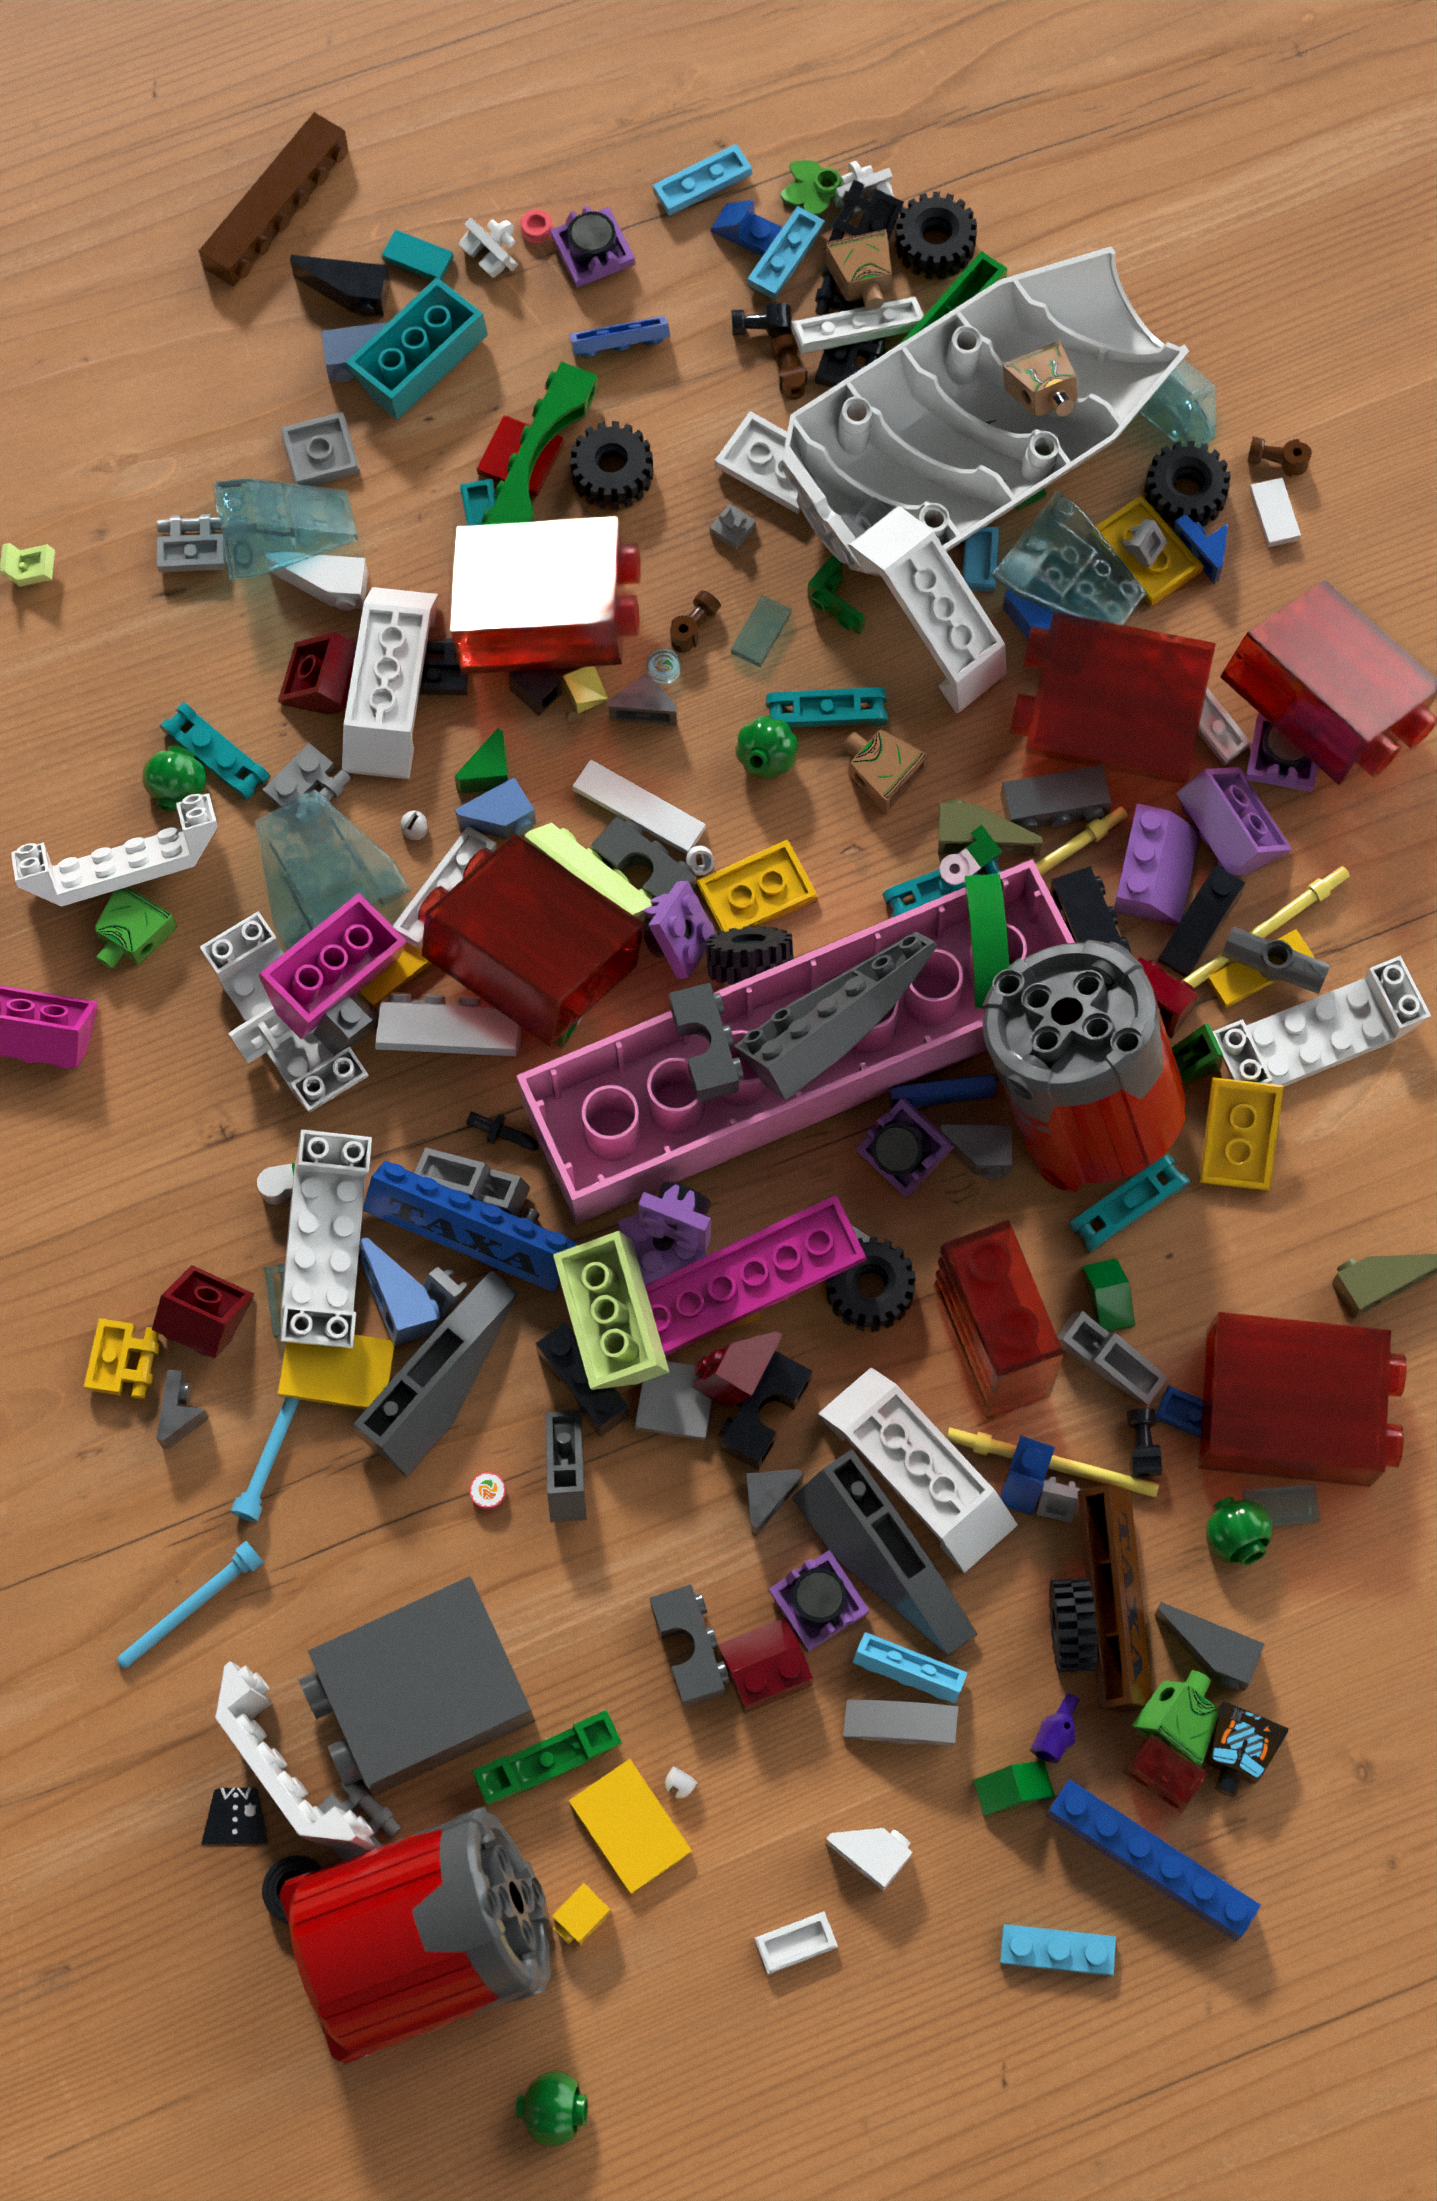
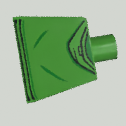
M129 887L115 890L95 926L98 939L105 944L96 956V960L110 970H113L122 956L137 965L141 964L177 929L173 915Z
M1192 1670L1185 1683L1165 1680L1154 1692L1132 1727L1149 1741L1160 1747L1162 1752L1164 1750L1182 1764L1192 1765L1175 1752L1194 1765L1201 1767L1219 1716L1218 1708L1204 1697L1211 1679L1201 1672ZM1153 1736H1154L1155 1738H1157L1158 1740H1160L1161 1742H1163L1165 1745H1163L1162 1743H1160L1159 1741H1157L1156 1739H1154Z

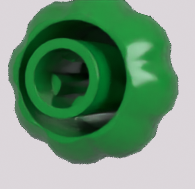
M760 716L754 721L746 723L740 729L737 736L738 742L735 747V753L738 761L742 763L747 773L770 780L777 778L780 774L787 773L793 768L797 760L796 753L799 749L798 739L786 722L776 720L770 716Z
M169 746L168 751L155 753L145 764L142 775L143 786L146 792L157 800L156 806L158 808L175 812L177 809L176 803L181 802L189 795L203 793L207 780L206 772L202 763L194 758V752L178 746Z
M1226 1497L1218 1501L1214 1505L1215 1513L1209 1518L1206 1526V1541L1212 1553L1224 1562H1239L1242 1566L1250 1565L1264 1557L1267 1553L1265 1548L1271 1542L1273 1530L1272 1520L1266 1509L1259 1503L1251 1500L1235 1501L1233 1497Z
M559 2071L546 2072L532 2081L525 2095H518L516 2117L523 2119L529 2135L535 2141L546 2146H559L570 2141L576 2135L578 2126L586 2125L588 2096L580 2093L579 2084L570 2075Z

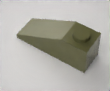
M950 800L946 803H940L938 813V854H959L975 842L970 833L982 824L1002 850L1000 855L1040 856L1042 848L1041 836L976 804H966L962 800Z
M1437 1254L1370 1256L1359 1262L1352 1258L1337 1268L1338 1273L1332 1284L1355 1319L1437 1274Z

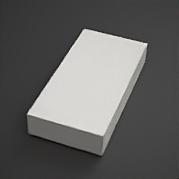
M1283 478L1251 484L1249 491L1267 547L1300 541V530Z
M825 1911L754 1938L767 1975L838 1948Z

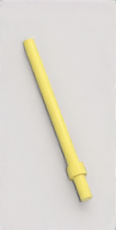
M1120 806L1104 818L1094 819L1085 825L1083 832L1035 863L1040 875L1042 876L1092 841L1097 843L1106 837L1108 830L1128 818L1125 809Z
M1340 866L1324 879L1318 878L1307 886L1306 892L1249 933L1262 938L1267 937L1312 903H1320L1327 898L1333 888L1350 877L1349 872L1344 866ZM1221 952L1183 980L1193 988H1196L1207 980L1208 976L1221 970L1233 960L1221 956Z
M949 1427L947 1439L951 1443L973 1448L974 1453L987 1456V1453L1013 1459L1017 1445L991 1439L992 1435L979 1431L976 1435ZM1052 1455L1048 1467L1051 1470L1107 1485L1110 1484L1155 1498L1159 1488V1483Z

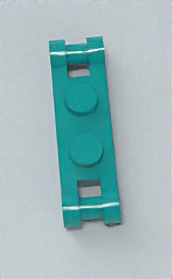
M886 689L786 691L772 692L766 695V707L770 709L769 716L786 722L790 728L863 724L878 727L888 723V712L884 710V703L887 701ZM861 703L870 704L871 709L861 710ZM785 706H793V713H783V708Z
M182 702L176 708L177 713L171 719L166 718L159 725L168 737L180 747L194 752V758L202 763L205 768L246 801L254 794L253 789L259 783L264 784L270 778V774L264 767L250 759L185 702ZM187 722L192 728L185 734L180 728ZM245 771L249 774L244 780L238 779Z
M998 856L981 868L986 870L987 875L1003 872V870L1000 871L997 864L999 862ZM938 869L885 890L882 896L886 904L891 905L893 910L891 916L893 918L965 888V882L958 885L948 884L942 880ZM911 895L914 903L905 906L903 898Z
M1170 1154L1160 1158L1069 1223L1075 1234L1079 1233L1085 1240L1084 1246L1090 1253L1098 1250L1108 1240L1190 1184L1191 1181L1185 1173L1180 1174L1175 1168L1176 1162ZM1163 1174L1169 1183L1163 1186L1156 1178L1157 1176ZM1096 1219L1104 1227L1097 1233L1090 1225Z

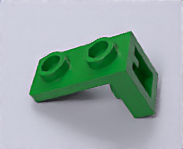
M831 555L808 582L807 598L814 608L821 612L826 611L834 616L841 627L846 630L852 629L860 634L864 630L865 616L833 594L842 584L844 577L842 576L843 563L834 555Z

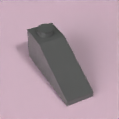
M581 1410L545 1412L547 1496L550 1522L587 1520Z
M1160 1602L1155 1612V1617L1209 1676L1218 1679L1217 1684L1227 1690L1238 1692L1239 1688L1246 1690L1251 1682L1265 1643Z

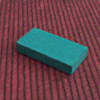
M396 229L381 255L382 261L432 281L436 277L442 281L454 259L452 251Z
M492 479L460 484L471 548L490 545L491 543L485 541L484 528L481 527V521L486 509H492L496 502Z

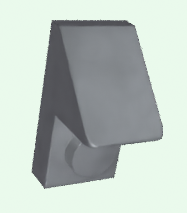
M872 497L856 515L845 512L841 519L854 537L858 538L890 513V511L878 499Z
M167 1370L157 1433V1441L162 1448L172 1447L209 1418L205 1409L183 1407V1404L189 1403L191 1384L187 1383V1379L182 1371Z

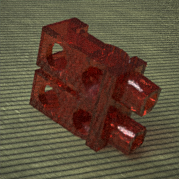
M1152 1734L1142 1743L1123 1771V1773L1150 1792L1157 1785L1159 1788L1155 1795L1182 1814L1208 1774Z

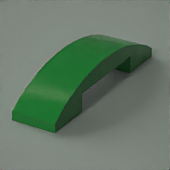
M1000 874L964 877L973 962L975 1011L983 1010L982 1006L992 986L994 977L1009 966L1007 928Z
M605 1710L574 1724L573 1728L509 1757L505 1755L472 1770V1774L488 1806L568 1773L622 1745V1741L608 1711Z

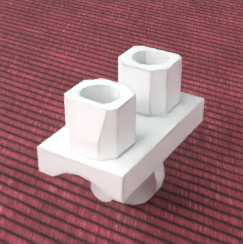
M857 161L850 162L848 164L849 173L840 177L844 186L836 188V197L833 199L836 208L843 206L844 202L841 200L845 191H849L853 180L865 185L861 196L864 198L870 196L873 189H878L893 196L890 185L893 175L890 169L887 168L873 174V169L870 165L861 168ZM855 208L851 219L861 216L864 211Z
M471 217L464 223L469 230L458 244L472 258L486 246L490 251L478 264L492 278L496 277L506 267L513 271L519 265L501 247V245L505 244L508 248H511L515 244V240L511 237L514 226L509 221H502L498 224L495 220H491L487 225L491 230L490 235Z
M271 1005L228 1034L245 1061L249 1064L267 1051L279 1048L281 1042L295 1033L276 1014L273 1005Z

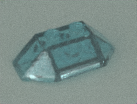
M1183 359L1140 412L1174 442L1181 441L1182 447L1187 446V442L1190 440L1195 441L1194 447L1200 448L1202 443L1208 444L1216 436V386Z

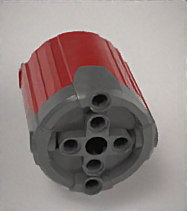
M1087 940L1085 943H1066L1052 946L1033 953L1024 959L1018 958L994 977L992 986L982 1006L984 1010L983 1035L985 1044L1029 1155L1045 1180L1060 1190L1065 1191L1068 1189L1077 1192L1083 1183H1104L1126 1178L1159 1160L1170 1149L1182 1130L1186 1119L1184 1113L1186 1096L1160 1010L1142 964L1126 948L1117 943Z
M485 1807L466 1812L454 1817L453 1820L321 1870L289 1879L284 1882L279 1894L290 1927L294 1957L301 1981L309 2001L320 2020L331 2057L342 2062L343 2065L504 2004L516 2002L544 1992L552 1974L549 1968L550 1944L547 1924L550 1920L542 1886L536 1878L530 1862L524 1860L512 1837L501 1825L500 1818L487 1812Z

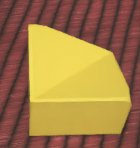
M593 663L563 675L564 687L578 714L608 701Z

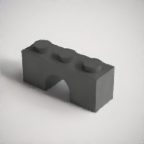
M617 816L591 844V849L612 870L618 869L623 873L627 868L634 865L648 868L653 874L643 885V890L647 891L653 898L669 894L676 882L689 881L693 891L696 890V877L694 876L695 872L685 862L679 861L677 863L668 856L669 852L659 842H650L643 836L642 830L632 821L628 820L625 822Z
M710 982L669 993V1006L678 1037L696 1034L703 1036L710 1043V1047L705 1053L688 1058V1071L697 1102L739 1092V1079H743L744 1074L739 1057L733 1059L729 1047L734 1046V1040L730 1026H723L720 1014L725 1013L720 993L713 994Z
M692 1584L649 1597L661 1639L676 1634L683 1635L689 1638L695 1647L692 1657L687 1662L672 1667V1674L683 1708L725 1695L724 1684L730 1683L724 1662L717 1663L713 1653V1649L719 1648L713 1627L705 1628L701 1616L707 1613L702 1593L694 1594Z

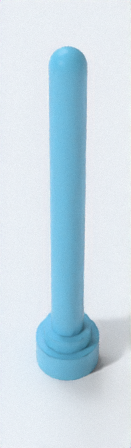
M285 1397L246 1492H242L240 1497H236L230 1512L235 1516L250 1522L258 1521L263 1509L260 1506L262 1499L259 1497L300 1399Z
M247 1541L242 1543L235 1549L237 1553L232 1556L233 1561L121 1653L117 1658V1664L121 1668L129 1667L240 1573L244 1572L246 1574L250 1570L254 1572L264 1564V1561Z

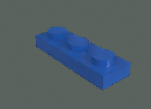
M665 316L572 333L569 334L574 355L580 354L581 357H592L600 353L599 350L612 348L613 351H623L631 348V344L644 342L646 345L661 343L663 338L670 337V330Z

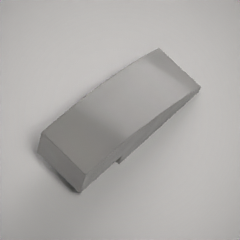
M426 1147L415 1170V1174L432 1178L441 1185L455 1191L465 1192L469 1197L486 1204L498 1206L502 1211L516 1217L519 1216L530 1190V1186L520 1176L490 1169L483 1162Z
M1083 1311L1072 1313L1053 1339L1057 1345L1091 1371L1145 1406L1150 1404L1168 1379V1376L1116 1333L1107 1332Z
M847 1700L843 1738L914 1746L926 1744L954 1748L959 1706L903 1701Z

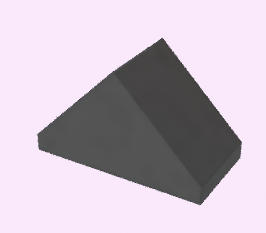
M646 672L609 700L610 720L677 726V705Z
M798 1469L746 1473L751 1532L756 1536L803 1482V1473Z

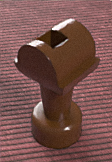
M781 335L776 337L771 343L774 355L781 358L782 370L779 372V390L782 389L784 396L788 399L797 400L805 393L808 372L805 367L798 366L795 354L799 348L794 335Z
M1253 436L1247 462L1260 464L1263 458L1282 465L1285 474L1291 477L1292 475H1301L1306 472L1312 451L1307 444L1300 442V439H1293L1287 442L1284 447L1267 446L1265 445L1264 438Z
M700 590L693 600L695 608L688 616L680 615L671 621V646L679 653L688 652L693 646H697L698 628L706 616H714L721 607L718 599L707 591Z

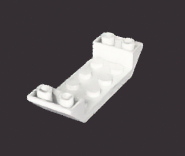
M898 506L848 545L866 574L879 572L947 679L938 686L955 713H960L1007 674L1004 641L934 531Z
M372 587L363 604L343 725L342 770L346 773L410 779L414 754L413 728L429 628L434 627L438 594Z
M209 793L205 795L192 794L185 797L181 802L176 803L182 825L181 828H166L155 836L145 839L140 837L133 838L124 845L111 849L108 847L100 848L92 852L91 855L78 859L76 857L66 858L55 866L51 864L44 843L37 845L34 843L25 844L19 847L17 851L11 852L16 885L25 891L62 907L195 867L218 828Z
M257 911L200 946V950L221 986L245 1022L272 1005L259 978V974L284 954L276 936L260 912ZM315 1029L303 1039L294 1034L279 1044L280 1047L276 1050L271 1049L266 1052L294 1096L309 1113L369 1076L350 1046L334 1056L313 1035Z
M1398 956L1369 968L1365 978L1247 1026L1242 1019L1212 1032L1223 1053V1061L1233 1080L1283 1085L1285 1087L1393 1043L1430 1019L1431 1014L1402 957Z
M302 1129L300 1131L293 1175L281 1301V1342L353 1348L356 1312H353L365 1178L369 1173L372 1137Z
M872 1367L818 1413V1416L839 1439L843 1441L846 1438L941 1541L940 1548L964 1574L1018 1526L994 1488L897 1384Z
M231 1661L227 1663L223 1671L216 1719L296 1832L319 1846L361 1851L373 1850L376 1846L370 1839V1836L374 1833L361 1816L357 1818L351 1810L346 1813L335 1806L324 1815L317 1806L312 1807L305 1800L304 1797L308 1795L307 1790L296 1777L291 1778L283 1769L287 1766L285 1759L275 1748L271 1750L263 1741L267 1735L262 1727L253 1719L272 1704L266 1695L270 1688L257 1672L253 1674L246 1665L241 1668Z

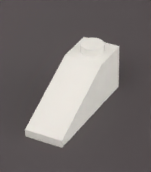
M266 551L265 559L270 573L331 607L344 611H351L355 608L363 609L368 581V569L365 558Z

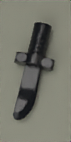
M472 1111L469 1114L466 1124L489 1133L487 1142L495 1144L498 1137H501L531 1151L538 1150V1143L532 1136L504 1125L506 1116L498 1114L494 1121Z

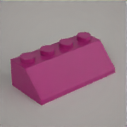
M358 893L260 972L259 978L276 1014L300 1039H303L318 1026L327 1011L348 995H356L397 961L407 940Z
M0 985V1057L19 1058L26 1063H49L61 1069L77 1068L87 1053L98 1002Z

